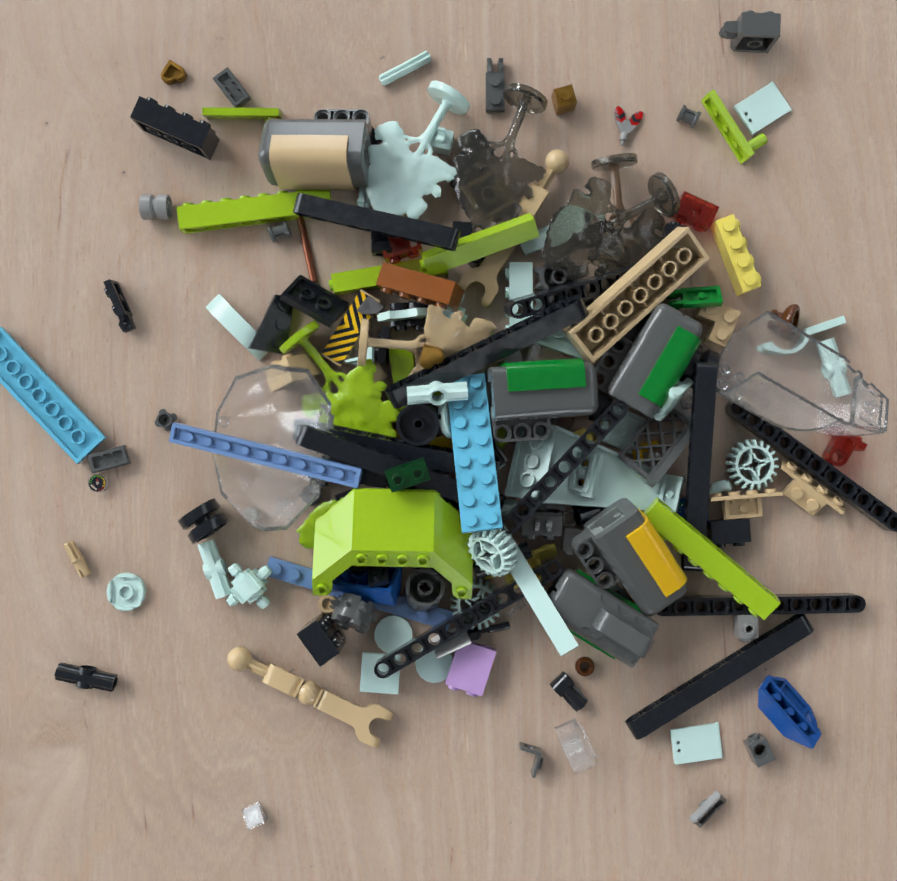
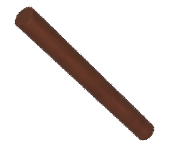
M299 215L297 224L309 278L313 282H318L303 216Z

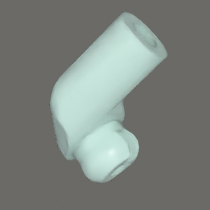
M728 480L717 481L711 485L709 494L728 493L732 490L733 486Z

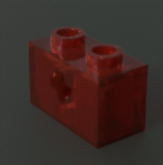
M684 191L679 197L671 217L675 218L676 222L692 226V229L695 231L706 232L711 227L719 206Z

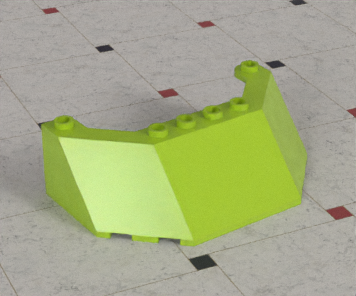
M354 488L349 492L348 496L336 502L329 508L328 512L323 516L320 515L315 520L312 570L313 596H326L330 594L333 588V580L351 566L434 568L452 583V594L456 598L472 599L473 559H471L472 554L468 552L470 548L467 545L472 533H462L460 511L451 503L444 501L436 490L401 489L392 493L391 489Z

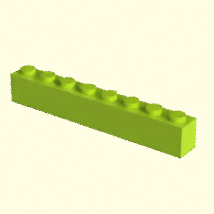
M296 190V192L289 193L288 191H278L277 194L273 195L260 193L257 197L244 195L240 196L239 199L233 200L231 198H222L217 202L204 200L201 201V204L183 203L182 206L177 207L179 230L187 234L283 222L285 220H297L299 215L293 213L297 193L332 200L330 190Z
M656 497L643 513L649 518L665 542L670 541L673 544L672 547L679 554L684 553L689 557L688 561L695 567L700 566L703 569V573L712 580L714 578L718 581V586L725 592L730 591L734 595L733 598L742 605L744 603L748 606V610L755 617L760 616L765 620L781 604L779 598L660 498Z

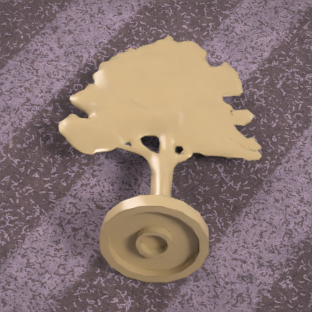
M431 304L427 308L428 314L424 334L418 336L413 341L370 338L368 336L369 319L361 318L358 366L364 367L366 365L368 347L402 349L413 353L415 356L416 367L412 369L409 374L411 375L424 369L419 363L421 354L418 352V349H423L424 344L442 349L444 358L491 336L492 331L496 330L497 327L491 321L481 318H474L471 325L466 326L465 322L462 321L464 314L461 310L451 314V319L444 315V309L439 305L434 306ZM500 359L469 375L484 373L486 369L490 367H496V365L499 362L503 361V359Z

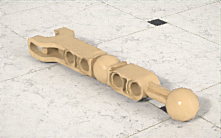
M556 149L547 154L545 158L546 170L537 184L532 182L514 211L513 216H510L506 221L528 213L535 217L549 194L547 188L556 174L564 172L569 166V157L563 150ZM517 245L486 256L479 267L466 270L458 285L464 292L473 284L481 285L485 289L481 303L484 308H488L498 294L496 278Z
M235 647L228 653L227 663L232 670L239 672L247 669L264 677L263 683L294 698L297 697L303 705H313L314 708L351 725L355 729V734L359 741L374 748L379 747L380 739L370 732L369 724L375 718L391 720L394 716L391 710L377 703L364 707L359 706L324 688L321 689L315 681H305L300 676L272 663L270 666H266L252 659L250 651L245 647Z

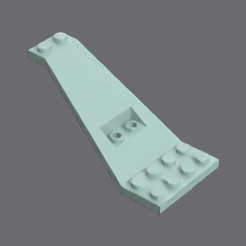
M540 425L536 428L537 435L541 436L544 433V429ZM550 425L551 432L546 439L516 441L505 495L522 499L580 436L559 426ZM520 426L518 437L521 438L524 436L525 431ZM586 439L587 442L590 443V444H594V443H595V442H593V441H590V440ZM598 444L544 501V504L607 508L617 500L627 498L638 509L645 511L658 497L677 513L684 477L665 474L652 488L647 484L646 479L618 458L619 453ZM579 448L573 449V456L581 458L582 451ZM588 460V465L584 467L583 462ZM561 462L559 470L566 473L569 467L565 462ZM641 463L642 470L649 474L652 468ZM546 477L545 484L548 487H553L555 485L554 478ZM584 479V484L580 486L579 481ZM533 491L531 494L535 502H539L542 498L539 491Z

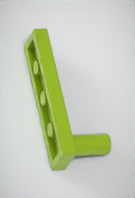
M714 89L708 92L701 100L740 164L751 158L755 154V150L767 144L768 140L764 134H760L747 142Z
M202 107V115L207 119H265V122L270 119H282V111L279 108Z

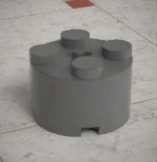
M421 568L416 570L408 577L405 585L404 597L407 605L419 612H429L436 609L444 595V581L432 569ZM422 588H426L427 592L423 593Z

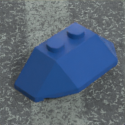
M767 676L758 689V708L784 737L810 749L814 748L822 734L817 727V721L812 708L786 678Z

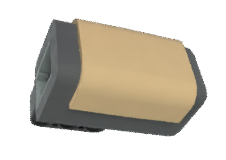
M320 109L314 114L313 119L267 120L263 125L258 159L267 181L271 185L278 186L279 189L355 190L356 187H368L370 163L367 148L372 145V125L369 113L363 109Z

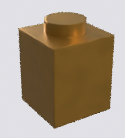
M572 84L553 89L551 99L556 116L574 111L577 100Z

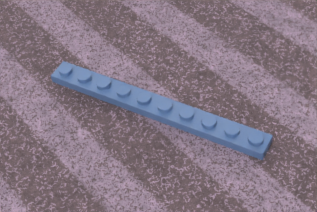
M174 422L171 427L169 438L171 443L353 488H359L363 470L361 467Z
M270 556L267 565L271 568L272 573L269 577L312 590V568ZM332 589V592L328 595L338 597L339 594L343 596V592ZM399 595L395 606L374 603L375 609L431 626H435L453 615L452 610L438 606L429 612L416 611L407 605L405 597ZM362 598L360 599L367 604L369 602L368 600ZM450 624L446 625V630H447V631H448V629H449V625H450Z

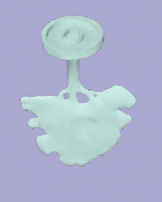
M431 81L427 91L440 107L425 132L419 137L405 135L396 121H389L377 126L375 129V139L382 140L383 142L379 145H370L367 148L370 165L368 169V187H365L368 193L367 198L370 199L374 210L403 216L406 213L408 218L418 219L427 209V203L422 197L432 194L435 198L440 197L441 187L437 183L444 180L447 182L454 180V176L458 174L455 167H451L439 159V157L432 155L431 140L448 110L459 115H464L469 110L470 104L459 91L443 82ZM419 142L420 145L417 151L411 152L409 146L412 143Z

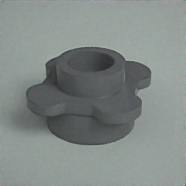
M161 409L155 420V425L165 428L166 431H171L172 423L177 420V415L175 413L170 414L165 409Z

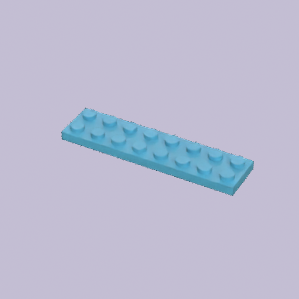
M0 327V383L76 464H80L107 437L3 327Z
M485 373L467 375L455 382H467L468 400L448 401L463 534L503 529Z

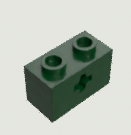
M424 458L385 470L392 493L431 480Z

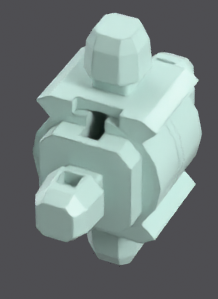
M232 564L228 570L232 577L235 576L236 578L231 582L233 584V587L230 589L232 594L227 598L226 602L232 607L239 602L244 604L247 601L251 604L256 601V604L261 609L266 608L270 604V600L263 593L267 590L265 585L268 581L266 579L272 573L271 568L266 565L259 570L255 568L251 571L250 568L242 571V567L239 564Z

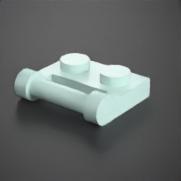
M687 377L683 382L679 380L676 386L671 387L663 408L659 407L653 417L659 421L665 418L676 407L693 384V381Z

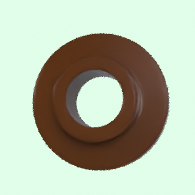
M580 657L575 663V669L581 676H589L594 671V662L589 657ZM583 663L588 664V667L586 669L581 668V665Z

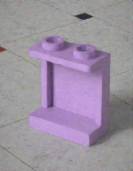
M471 641V644L456 650L447 678L445 679V684L448 685V688L454 691L464 690L466 694L477 697V695L482 696L496 655V648Z

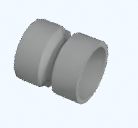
M141 194L139 197L141 218L143 220H154L157 216L161 220H170L173 214L170 195L160 194L155 198L153 194Z

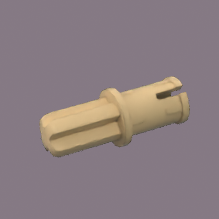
M73 540L65 543L64 548L71 559L70 564H73L79 577L82 578L92 573L86 564L85 556L81 555L76 543Z

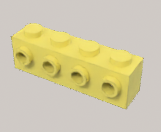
M732 214L716 220L710 225V229L736 296H740L761 286V276L754 268V258L747 250L748 244L746 238L740 232V222Z

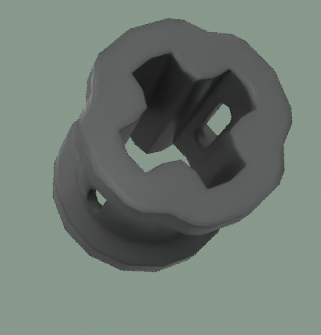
M683 105L676 121L679 122L681 120L691 125V128H694L701 112L692 111L686 105Z
M286 220L282 224L273 227L267 226L273 243L284 237H292Z

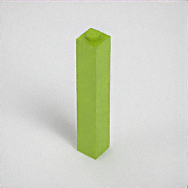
M528 213L459 238L456 251L435 247L421 252L422 260H419L423 272L427 271L429 275H436L537 238L539 233L535 219Z
M422 258L391 263L392 265L427 274V271H422L419 260H422ZM382 265L331 274L332 279L329 280L330 291H334L335 295L339 296L357 293L361 289L363 291L380 289L376 282ZM448 271L433 276L440 278L448 277Z

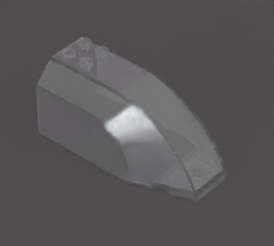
M766 311L735 332L719 355L716 392L772 425L787 430L833 436H865L887 432L889 399L872 382L868 384L863 379V373L860 370L855 371L849 365L850 361L845 356L770 311Z

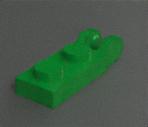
M720 286L675 289L666 297V299H672L667 304L677 310L680 308L721 307L723 304Z

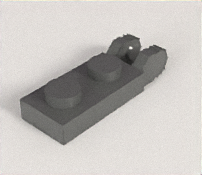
M487 58V72L485 74L486 112H505L503 58L498 60L499 72H491L492 60Z

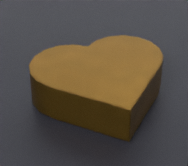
M169 59L161 72V78L165 84L172 85L175 82H184L187 78V73L184 68Z
M427 344L423 345L419 360L421 367L429 369L434 364L443 362L444 352L442 349Z

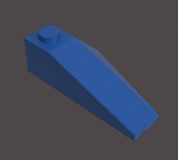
M349 567L333 580L332 589L343 593L361 596L362 599L370 600L377 604L395 606L401 591L403 567H390V585L373 588L368 584V572L352 574Z

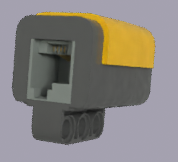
M627 498L617 500L589 519L583 525L585 531L577 535L571 542L573 551L600 588L608 589L617 582H620L630 599L646 616L656 615L687 592V577L649 518ZM586 544L584 549L579 550L581 545ZM596 559L594 564L589 565L592 560ZM602 575H606L604 579L599 580Z

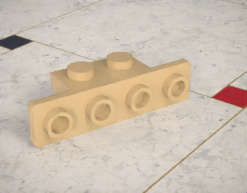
M785 459L781 461L780 468L794 478L783 489L784 495L812 516L826 504L840 514L845 512L844 501L840 497H834L824 485H818L808 473H802L792 461L788 462Z
M776 488L764 489V493L758 494V490L746 491V495H740V491L728 492V496L723 497L721 493L709 494L708 502H722L723 520L763 517L761 497L784 495L783 492H776Z

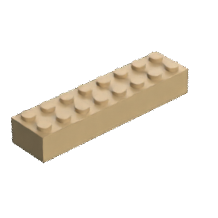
M677 227L586 308L588 316L585 319L561 331L584 360L594 363L710 258L689 227Z

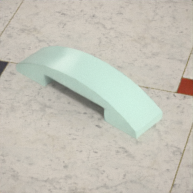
M220 294L206 306L210 313L259 361L268 353L248 349L256 334V330Z

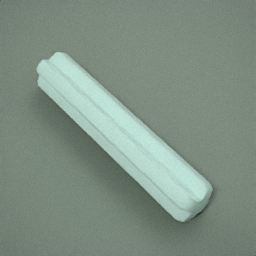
M425 51L379 75L381 84L385 86L431 62V56L428 51Z

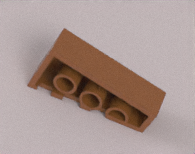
M385 262L382 263L376 285L381 288L383 293L392 295V293L399 294V297L410 300L411 298L425 305H439L442 309L452 312L458 311L464 294V290L455 281Z

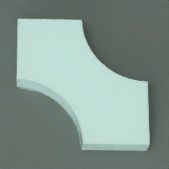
M412 308L383 312L377 315L378 322H394L425 318L428 313L427 308Z

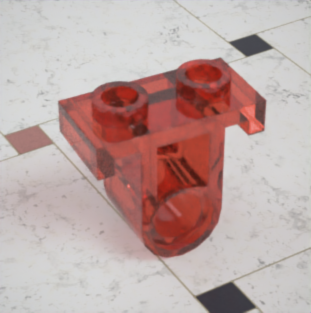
M388 236L393 253L387 254L386 251L382 253L386 263L397 264L403 258H417L423 251L419 243H416L417 246L411 247L410 241Z
M839 425L826 426L823 432L825 435L833 434L822 454V458L834 467L845 465L853 450L864 451L868 445L862 441L860 436L846 433V429ZM834 452L838 456L836 462H834L832 459Z

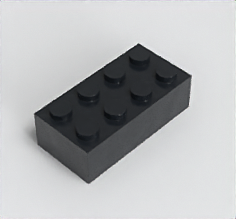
M139 96L130 116L142 131L208 160H211L220 141L215 134L216 132L206 121L200 120L198 122L193 120L191 115L185 112L182 114L177 113L173 107L166 104L161 106L151 97L145 99Z

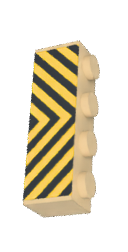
M362 289L357 294L321 353L324 358L341 368L344 365H349L345 363V360L352 359L351 354L353 350L359 348L361 318L369 319L370 331L373 325L371 323L374 316L377 318V315L381 313L364 315L357 311L368 295L382 305L380 300Z

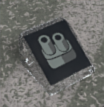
M260 801L242 809L248 831L264 824L268 819Z

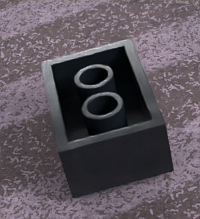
M323 612L305 624L296 634L320 667L339 654L346 643L344 633L340 629L337 630L333 625L335 622L331 620V615Z

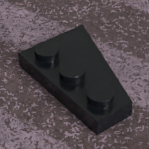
M281 295L273 296L248 349L283 354L279 348L289 339L293 307L280 300Z

